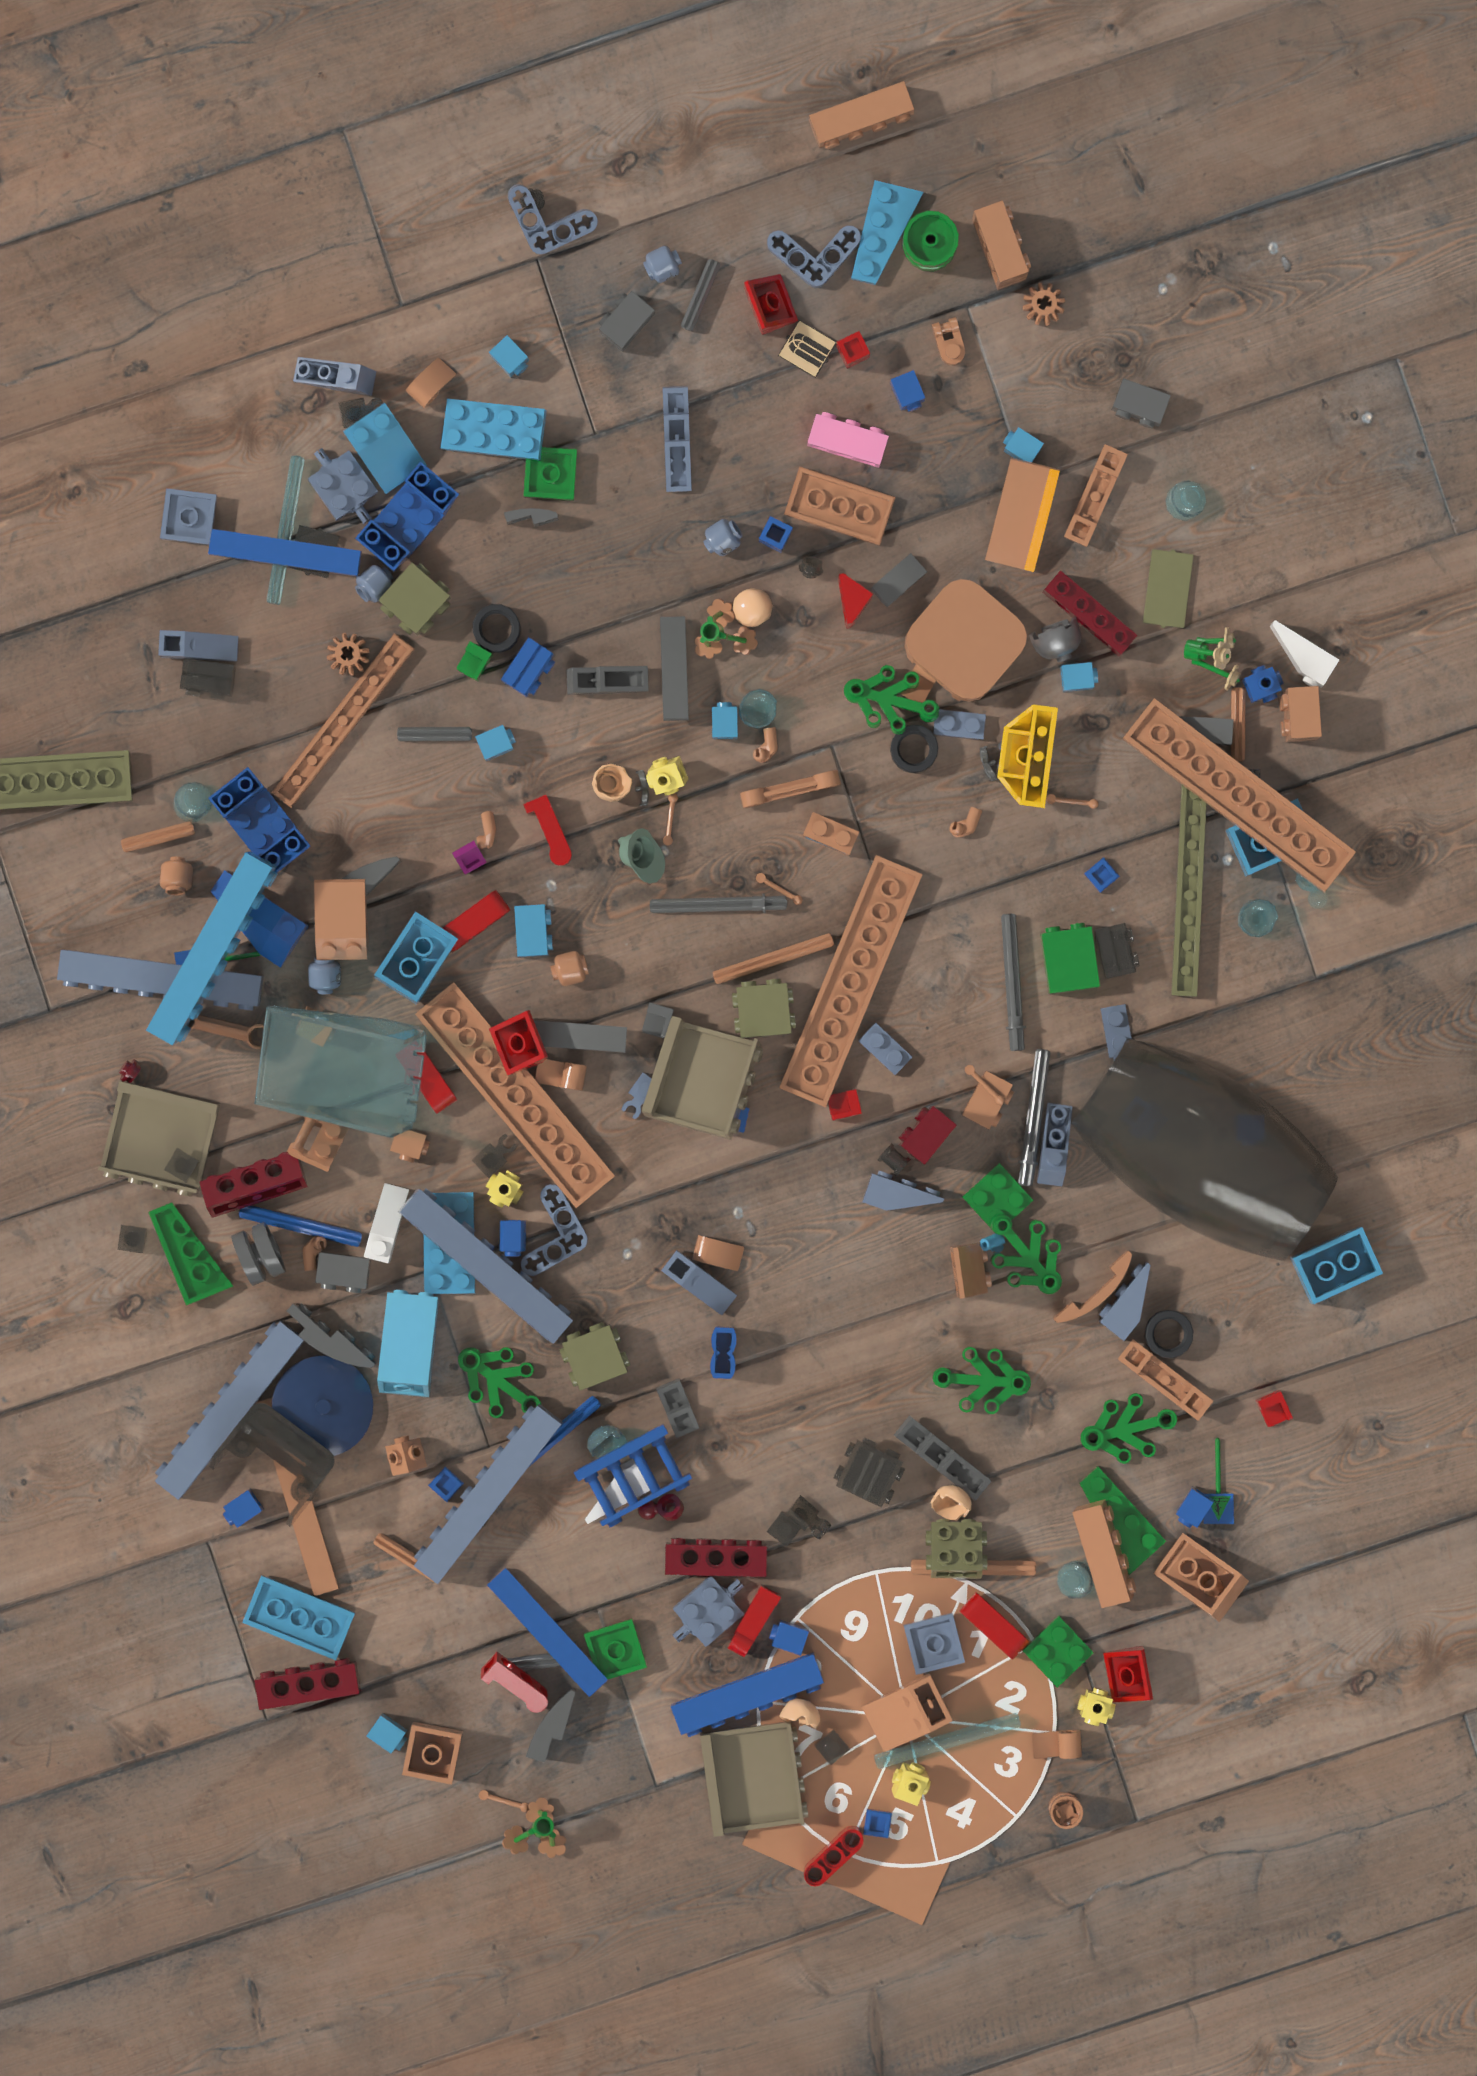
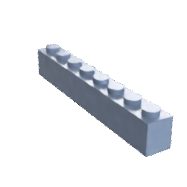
M61 950L57 980H62L64 986L78 987L79 983L88 984V989L103 991L104 986L114 987L113 992L128 994L129 989L138 990L139 996L153 997L154 993L164 994V999L182 965ZM223 971L221 975L215 976L212 982L216 985L212 993L207 998L203 997L200 1004H203L204 999L213 1000L214 1006L228 1007L229 1003L239 1004L238 1009L253 1010L254 1006H260L264 976Z
M417 1189L398 1213L547 1341L554 1344L572 1323L573 1320L568 1317L571 1312L560 1303L558 1306H555L550 1301L552 1296L540 1287L538 1290L530 1284L533 1280L523 1271L518 1274L511 1267L514 1263L503 1254L498 1257L492 1251L495 1247L485 1238H482L481 1241L473 1235L475 1230L465 1221L460 1224L455 1220L456 1213L449 1207L444 1205L441 1208L434 1202L437 1197L428 1189L424 1191Z
M280 1321L278 1324L275 1322L271 1324L265 1332V1335L268 1336L263 1344L258 1342L249 1353L252 1358L247 1364L242 1362L233 1373L237 1377L231 1384L226 1382L220 1389L218 1394L221 1397L216 1404L210 1402L202 1412L205 1418L200 1424L195 1422L186 1433L190 1437L184 1444L179 1442L171 1452L174 1456L168 1464L164 1461L155 1472L158 1475L155 1482L179 1500L183 1497L303 1344L304 1340L298 1336L299 1334L283 1321Z
M538 1404L536 1408L533 1406L529 1407L522 1416L526 1420L520 1428L515 1426L506 1437L510 1442L505 1448L499 1446L491 1457L495 1460L489 1468L486 1466L482 1468L476 1476L479 1480L476 1486L472 1488L469 1485L460 1497L464 1501L459 1508L453 1506L445 1516L449 1521L443 1528L438 1525L429 1537L433 1540L428 1548L422 1546L414 1556L418 1560L414 1567L436 1584L445 1576L563 1423L542 1405Z

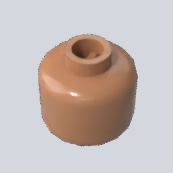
M171 857L170 861H166L161 865L160 886L167 894L180 896L191 889L193 867L185 862V858Z
M577 951L557 955L554 959L555 965L550 966L554 981L559 979L562 986L581 983L585 980V975L589 974L585 956L580 955Z

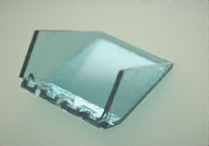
M267 1006L254 1104L393 1138L412 1129L413 1123L416 1122L418 1104L411 1103L410 1101L419 1100L421 1080L414 1078V1076H422L424 1056L417 1054V1052H425L427 1034L425 1031L420 1030L418 1026L384 1018Z

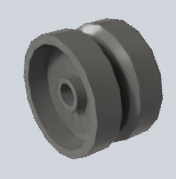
M265 1222L252 1227L251 1232L255 1243H253L251 1237L245 1231L231 1236L239 1261L252 1286L265 1281L266 1273L263 1265L273 1277L286 1272L280 1248Z

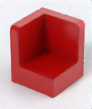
M860 331L836 343V347L847 369L870 358V351Z
M856 1089L830 1096L828 1106L832 1120L862 1114Z
M1280 1390L1255 1400L1268 1427L1293 1419Z

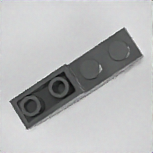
M293 1303L287 1310L305 1328L298 1336L321 1353L341 1362L359 1367L372 1368L376 1364L373 1360L375 1355L365 1346L360 1349L354 1343L357 1339L346 1329L343 1332L339 1329L331 1336L329 1334L331 1329L323 1321L319 1320L317 1323L311 1318V1310L303 1303L299 1306Z

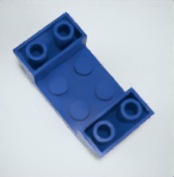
M421 461L404 480L405 484L374 521L371 519L355 538L393 571L417 550L445 517L459 496V493Z
M249 767L208 798L252 853L277 866L274 871L276 873L311 847L296 825Z

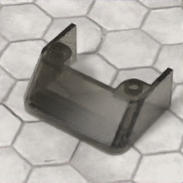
M257 1403L249 1409L214 1453L209 1467L214 1470L228 1451L237 1457L245 1458L250 1456L256 1448H259L297 1477L290 1489L291 1496L298 1502L290 1513L286 1524L291 1527L322 1486L333 1469L335 1459L328 1449L273 1408L264 1403Z

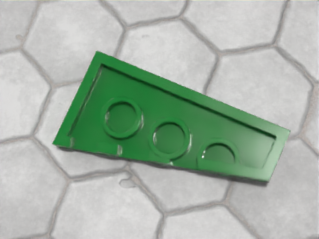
M172 1202L148 1212L186 1306L233 1287Z
M1098 1466L1079 1482L1090 1503L1106 1499L1107 1506L1112 1507L1114 1513L1113 1526L1120 1533L1122 1541L1120 1549L1122 1554L1127 1556L1129 1563L1127 1571L1128 1575H1130L1158 1550L1166 1540Z

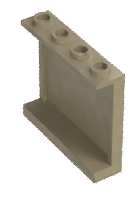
M672 1016L642 1107L643 1114L649 1118L732 1140L733 1134H737L740 1128L741 1120L738 1119L740 1111L745 1110L747 1106L748 1096L746 1093L748 1086H752L755 1080L756 1072L753 1071L755 1064L761 1061L763 1055V1048H761L759 1040L754 1038V1041L692 1025L683 1022L681 1018Z
M119 1081L117 1088L119 1092L101 1166L98 1167V1170L104 1171L103 1176L118 1179L119 1175L129 1177L128 1182L143 1185V1181L153 1183L152 1188L167 1191L168 1187L178 1189L177 1194L192 1197V1193H199V1182L203 1178L220 1105Z
M791 1721L700 1733L714 1837L724 1836V1833L797 1823L804 1825V1818L808 1817L807 1802L801 1803L800 1793L805 1792L803 1777L798 1778L797 1768L802 1767L800 1752L794 1751L793 1742H798L797 1728L791 1727Z

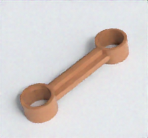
M833 770L765 788L740 793L743 808H749L779 799L841 785L838 770Z
M199 1015L197 1019H194L193 1026L190 1027V1031L196 1029L246 1041L250 1047L258 1050L267 1048L272 1042L271 1030L261 1024L248 1027ZM262 1027L268 1032L269 1038L264 1045L256 1046L252 1043L250 1034L253 1029Z

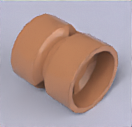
M1059 1792L1049 1802V1815L1058 1827L1071 1829L1082 1820V1805L1072 1793Z

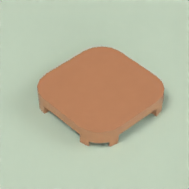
M960 579L952 581L945 586L912 624L905 636L904 646L907 658L911 663L917 664L952 694L951 697L958 701L980 700L985 696L1021 654L1026 645L1027 634L1022 622L980 585L971 580Z

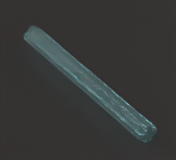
M291 456L277 535L278 539L291 540L305 461L301 456ZM272 564L267 602L270 604L278 605L281 602L287 566Z
M1017 1713L1009 1714L876 1754L874 1760L878 1769L886 1768L1019 1728L1021 1722Z

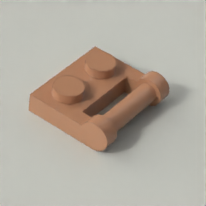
M309 1109L304 1116L305 1122L297 1138L290 1144L287 1152L299 1160L328 1172L349 1128L321 1116L316 1110ZM313 1126H317L321 1129L310 1151H308L303 1146Z

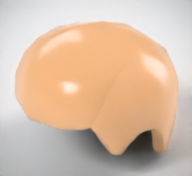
M750 588L737 595L734 599L732 611L739 623L747 627H756L770 618L773 604L770 596L763 590Z
M615 764L602 765L594 773L592 786L597 796L608 802L619 801L630 792L632 778L628 776L625 768Z
M955 1485L940 1487L931 1500V1507L934 1511L951 1521H958L961 1516L965 1518L972 1506L969 1495L962 1488Z
M795 1698L790 1700L779 1715L786 1722L798 1719L799 1726L806 1724L816 1729L820 1723L818 1709L814 1704L805 1699Z

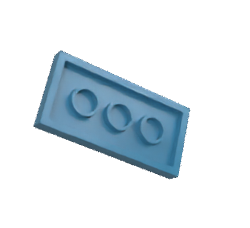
M447 399L441 449L540 460L547 410Z
M474 1192L432 1193L437 1197L434 1202L441 1208L444 1205L449 1207L456 1213L455 1220L460 1224L465 1221L474 1229ZM423 1234L424 1292L432 1294L475 1293V1278Z
M261 1575L242 1623L337 1660L356 1612Z

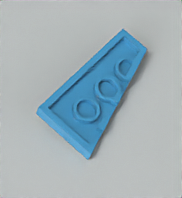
M874 181L851 280L876 285L924 192Z

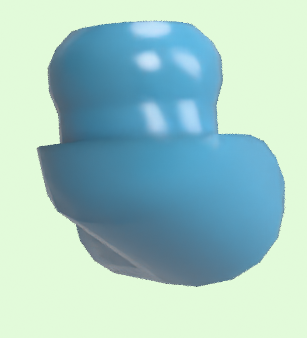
M992 1234L981 1239L980 1246L984 1251L1001 1252L1004 1249L1005 1238L1003 1235Z

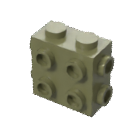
M411 563L379 599V602L382 604L380 609L388 617L392 618L395 615L401 621L399 626L406 633L411 635L414 632L417 636L421 632L426 634L434 624L431 620L438 613L442 615L451 605L448 602L451 597L447 594L450 589L440 580L436 583L428 577L431 573L420 563L418 566Z
M781 979L766 980L767 985L758 986L756 981L741 982V987H736L737 993H732L733 1008H738L739 1018H734L735 1033H740L741 1038L791 1034V1028H796L795 1013L789 1012V1003H794L793 990L792 988H787V983H782Z
M601 1322L590 1326L591 1332L583 1335L580 1334V1331L565 1336L567 1341L562 1343L563 1348L559 1349L564 1363L569 1362L572 1368L569 1377L573 1387L578 1386L580 1391L628 1372L626 1367L630 1366L629 1359L625 1351L620 1352L617 1343L621 1342V1338L617 1328L612 1329L610 1324L604 1326V1323Z
M938 1519L936 1522H931V1529L926 1530V1546H931V1555H926V1570H931V1578L981 1579L983 1570H987V1555H982V1546H987V1531H982V1522H976L974 1519H964L961 1522Z

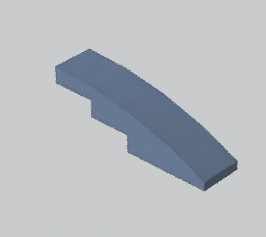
M688 386L663 387L666 492L692 491Z

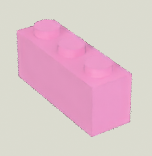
M822 412V415L816 414L807 446L877 468L880 467L889 437L884 435V430L876 427H870V430L860 427L861 423L849 419L846 420V423L836 420L837 416Z

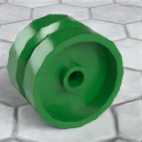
M925 211L917 214L908 222L904 230L902 248L906 259L912 266L922 271H936L944 268L952 261L957 251L959 234L956 225L947 215L939 211ZM926 239H935V242L933 244H929L926 241Z

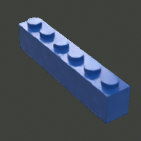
M812 1652L671 1704V1709L680 1734L687 1733V1736L691 1737L701 1733L702 1727L711 1725V1728H716L725 1724V1719L732 1716L737 1720L750 1715L749 1710L758 1707L759 1711L772 1707V1702L782 1699L783 1702L795 1699L798 1692L806 1690L808 1694L821 1689L820 1684L824 1683V1679L815 1654Z

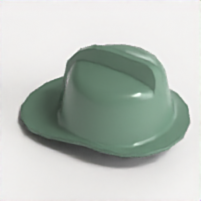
M640 828L632 834L618 839L621 861L626 866L633 868L643 882L651 884L661 879L665 870V857L648 830Z

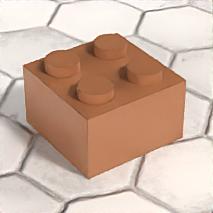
M1318 686L1293 687L1283 691L1282 696H1279V710L1284 711V720L1281 722L1280 727L1281 736H1286V742L1313 741L1322 737Z
M413 1722L402 1775L452 1785L463 1731Z

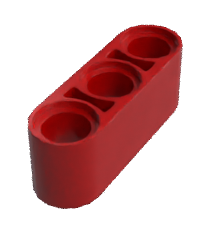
M497 890L492 891L442 928L458 938L451 950L452 953L511 911Z
M415 1040L396 1053L400 1062L436 1114L458 1100L418 1040Z
M977 1592L959 1610L1012 1660L1030 1642Z
M848 1826L843 1829L804 1867L805 1881L810 1886L816 1887L828 1880L861 1849L864 1843L862 1831L856 1826ZM849 1833H856L860 1838L855 1845H849L846 1843L845 1837ZM837 1850L840 1852V1859L837 1862H830L826 1858L829 1851ZM817 1867L821 1869L822 1876L819 1879H811L808 1876V1872L811 1868Z

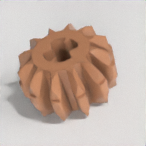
M1038 283V292L1035 288L1030 287L1029 293L1032 296L1024 295L1023 300L1030 304L1023 305L1022 309L1023 311L1031 310L1026 317L1028 320L1034 316L1037 317L1035 325H1039L1041 319H1044L1045 326H1049V317L1057 322L1059 317L1056 313H1064L1065 309L1058 305L1064 304L1065 298L1056 299L1060 295L1061 290L1057 289L1052 293L1053 284L1051 283L1048 284L1047 290H1044L1042 283ZM1043 299L1048 300L1047 305L1050 304V307L1046 306L1045 310L1040 309V304L1037 305V302H1042Z
M343 633V642L334 637L333 641L337 644V647L328 646L327 649L335 652V654L328 655L327 660H336L331 665L333 670L341 665L340 675H344L346 668H348L349 674L354 676L353 667L356 666L362 672L364 669L359 664L360 661L369 663V659L362 657V655L370 653L369 648L360 649L366 643L364 639L356 643L357 635L352 634L350 641H348L347 634ZM351 648L354 649L352 652L353 659H342L345 656L343 653L345 649L349 651Z

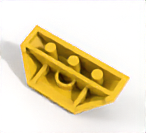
M1032 705L1003 729L997 778L1019 805L1045 808L1058 712L1056 707Z

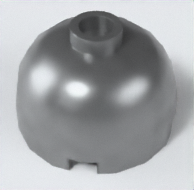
M1075 617L1072 618L1070 624L1068 619L1041 628L1042 633L1037 634L1038 636H1036L1035 632L1029 635L1033 647L1040 656L1046 659L1056 658L1057 662L1070 659L1072 657L1071 652L1076 650L1081 642L1080 627Z

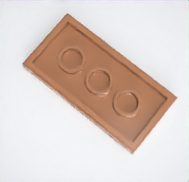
M799 467L784 515L880 546L895 497Z

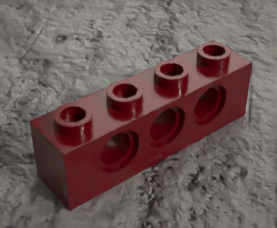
M1061 570L1042 592L1072 618L1075 617L1082 627L1118 657L1123 654L1138 636Z
M283 1152L277 1157L268 1160H258L246 1167L233 1168L228 1173L211 1175L206 1180L199 1182L206 1208L212 1218L308 1187L301 1160L291 1156L288 1152ZM282 1172L279 1176L273 1177L275 1173ZM252 1180H258L255 1184L248 1185ZM234 1187L232 1191L224 1193L226 1189Z
M671 1538V1542H666L665 1575L766 1577L767 1544H762V1540L751 1539L747 1540V1544H737L736 1539H721V1543H711V1539L698 1538L696 1543H686V1538ZM687 1550L696 1551L698 1554L697 1561L694 1563L686 1562L683 1558L684 1553ZM714 1550L720 1551L724 1557L718 1564H714L709 1560V1554ZM738 1551H745L748 1554L749 1559L745 1564L735 1562L734 1555Z
M350 1658L335 1660V1665L325 1666V1662L310 1664V1669L300 1670V1666L285 1668V1673L275 1674V1670L261 1672L260 1677L254 1680L259 1710L355 1695L361 1692L356 1661L350 1662ZM331 1672L337 1674L339 1683L334 1686L329 1685L326 1682V1674ZM303 1677L313 1679L314 1687L307 1690L301 1686V1679ZM278 1681H285L289 1685L287 1693L281 1694L276 1690V1683Z

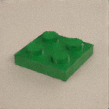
M542 447L540 460L526 459L523 497L574 501L577 449Z
M1000 1163L962 1196L990 1228L991 1219L996 1214H1005L1012 1221L1034 1201ZM1001 1221L998 1224V1228L1001 1230L1006 1226L1005 1221Z
M1057 1616L1022 1650L1057 1688L1094 1653L1060 1616Z
M632 1618L584 1633L593 1664L608 1680L647 1668Z

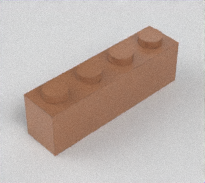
M903 81L809 115V122L818 147L825 146L826 149H831L840 144L839 141L849 138V141L856 140L864 136L863 132L871 129L873 132H878L887 128L886 124L896 121L897 124L910 120V115L914 114V107Z
M1106 1499L1077 1506L1072 1513L1101 1608L1131 1601L1136 1592V1585L1134 1579L1129 1578L1128 1575L1129 1563L1126 1554H1122L1120 1544L1122 1543L1120 1533L1113 1526L1114 1513L1112 1507L1107 1506Z

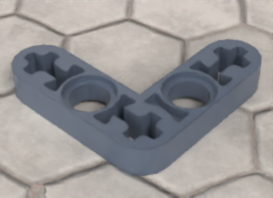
M517 184L508 191V201L530 248L536 254L550 252L592 232L597 226V217L589 209H581L545 226L527 187ZM517 190L521 193L526 192V195L523 197L526 206L530 203L532 204V207L524 208L519 213L517 209L522 208L518 200L513 201V198L516 196L515 191ZM531 212L536 215L537 221L533 226L524 225L523 217L526 213ZM583 215L592 217V220L589 221V227H586L584 224L577 226L579 230L577 233H575L574 227L569 222L574 219V223L577 224L582 221L581 216ZM560 225H567L570 228V234L566 238H559L556 235V229ZM549 230H551L552 236L557 241L552 244V240L549 239L544 242L545 247L541 249L539 246H534V243L537 242V236H540L542 239L549 237L547 233Z
M854 226L843 227L816 259L783 231L772 232L767 239V247L775 257L809 286L819 288L831 278L857 248L861 235ZM853 232L855 234V242L849 241L844 246V249L848 251L844 253L841 247L835 245V242L838 241L839 245H841L845 240L843 234H851ZM782 237L784 239L783 245L787 249L790 245L794 247L788 251L785 258L782 256L785 250L779 246L776 249L773 248V238L780 239ZM835 250L840 254V259L837 263L832 264L826 260L825 255L828 251ZM801 253L805 258L804 263L800 266H794L790 262L791 255ZM809 261L813 263L810 265V269L814 272L818 270L822 272L821 281L816 279L813 282L811 280L812 274L808 270H806L805 274L800 272L806 268Z
M550 1184L545 1186L541 1191L540 1198L561 1236L523 1257L521 1268L529 1276L537 1275L581 1251L588 1243L586 1232L566 1196L557 1185ZM547 1190H557L559 1193L556 1196L558 1203L560 1204L564 1201L566 1206L559 1207L552 1213L550 1207H555L552 1200L547 1201L545 1199V1196L548 1195ZM562 1210H566L571 1214V1221L567 1225H561L557 1221V1215ZM572 1233H576L577 1236L582 1235L584 1238L581 1240L582 1245L579 1247L576 1244L569 1246L568 1248L571 1252L566 1254L565 1246L559 1240L564 1238L566 1243L572 1239ZM558 1245L561 1248L562 1254L558 1259L549 1258L547 1254L549 1246ZM542 1250L543 1256L549 1264L544 1266V1262H541L536 1266L538 1270H527L525 1266L528 1264L527 1259L530 1257L533 1260L538 1259L541 1256L537 1252Z

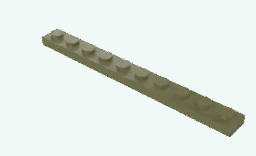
M1182 784L1171 996L1197 997L1206 802Z

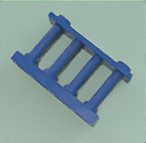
M664 1423L574 1471L578 1482L584 1479L585 1483H589L606 1515V1518L600 1520L602 1526L608 1524L610 1528L622 1522L621 1516L674 1488L678 1492L690 1485L688 1481L692 1479V1475L688 1473L682 1476L664 1442L666 1440L665 1435L668 1434ZM650 1443L653 1447L657 1448L674 1480L662 1488L659 1487L642 1455L644 1452L642 1447ZM629 1455L630 1459H634L651 1491V1494L639 1500L620 1467V1459ZM605 1467L608 1471L611 1470L629 1504L615 1512L597 1478L599 1476L597 1471Z

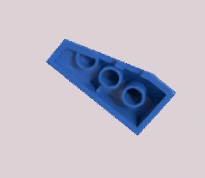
M225 870L211 890L218 901L233 876ZM265 897L260 907L252 910L249 916L253 919L247 930L243 931V933L260 955L281 968L308 928V925Z

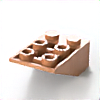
M930 1673L861 1706L884 1752L926 1735L953 1721Z

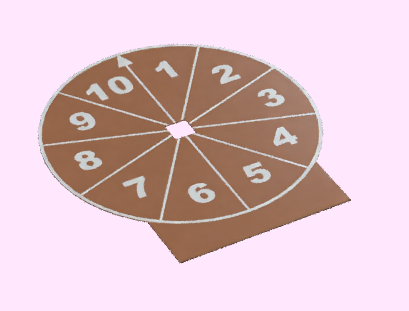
M894 1567L863 1573L840 1582L818 1595L790 1622L809 1629L801 1656L814 1652L824 1679V1683L820 1684L821 1689L808 1694L806 1690L796 1693L798 1699L810 1701L818 1709L820 1714L818 1727L815 1729L811 1725L806 1724L799 1726L798 1719L796 1721L790 1720L791 1727L797 1728L798 1742H793L794 1751L800 1752L802 1767L797 1768L798 1778L803 1777L805 1792L800 1793L801 1803L807 1802L808 1817L804 1818V1825L797 1823L748 1830L742 1845L804 1872L806 1864L846 1827L856 1826L863 1833L867 1809L892 1812L889 1838L863 1835L864 1843L861 1849L825 1882L922 1925L950 1862L973 1853L995 1840L1021 1816L1033 1800L1044 1780L1051 1757L1033 1758L1032 1734L1056 1731L1057 1726L1056 1698L1053 1683L1023 1651L1014 1660L1009 1658L959 1610L977 1592L1031 1642L1034 1637L1029 1629L1005 1603L979 1585L964 1578H931V1575L912 1574L911 1567ZM952 1612L965 1663L916 1675L903 1625ZM774 1647L765 1670L801 1656ZM930 1673L953 1721L926 1735L884 1752L861 1706ZM776 1700L772 1702V1707L759 1711L757 1707V1725L786 1722L779 1715L789 1701ZM903 1762L907 1764L914 1762L922 1765L931 1781L927 1794L922 1795L918 1806L895 1798L891 1790L894 1784L892 1783L893 1775L897 1768H901ZM849 1833L845 1837V1841L849 1845H855L860 1837L856 1833ZM831 1850L826 1858L830 1862H837L841 1854L837 1850ZM814 1867L809 1870L808 1874L819 1879L822 1876V1871Z

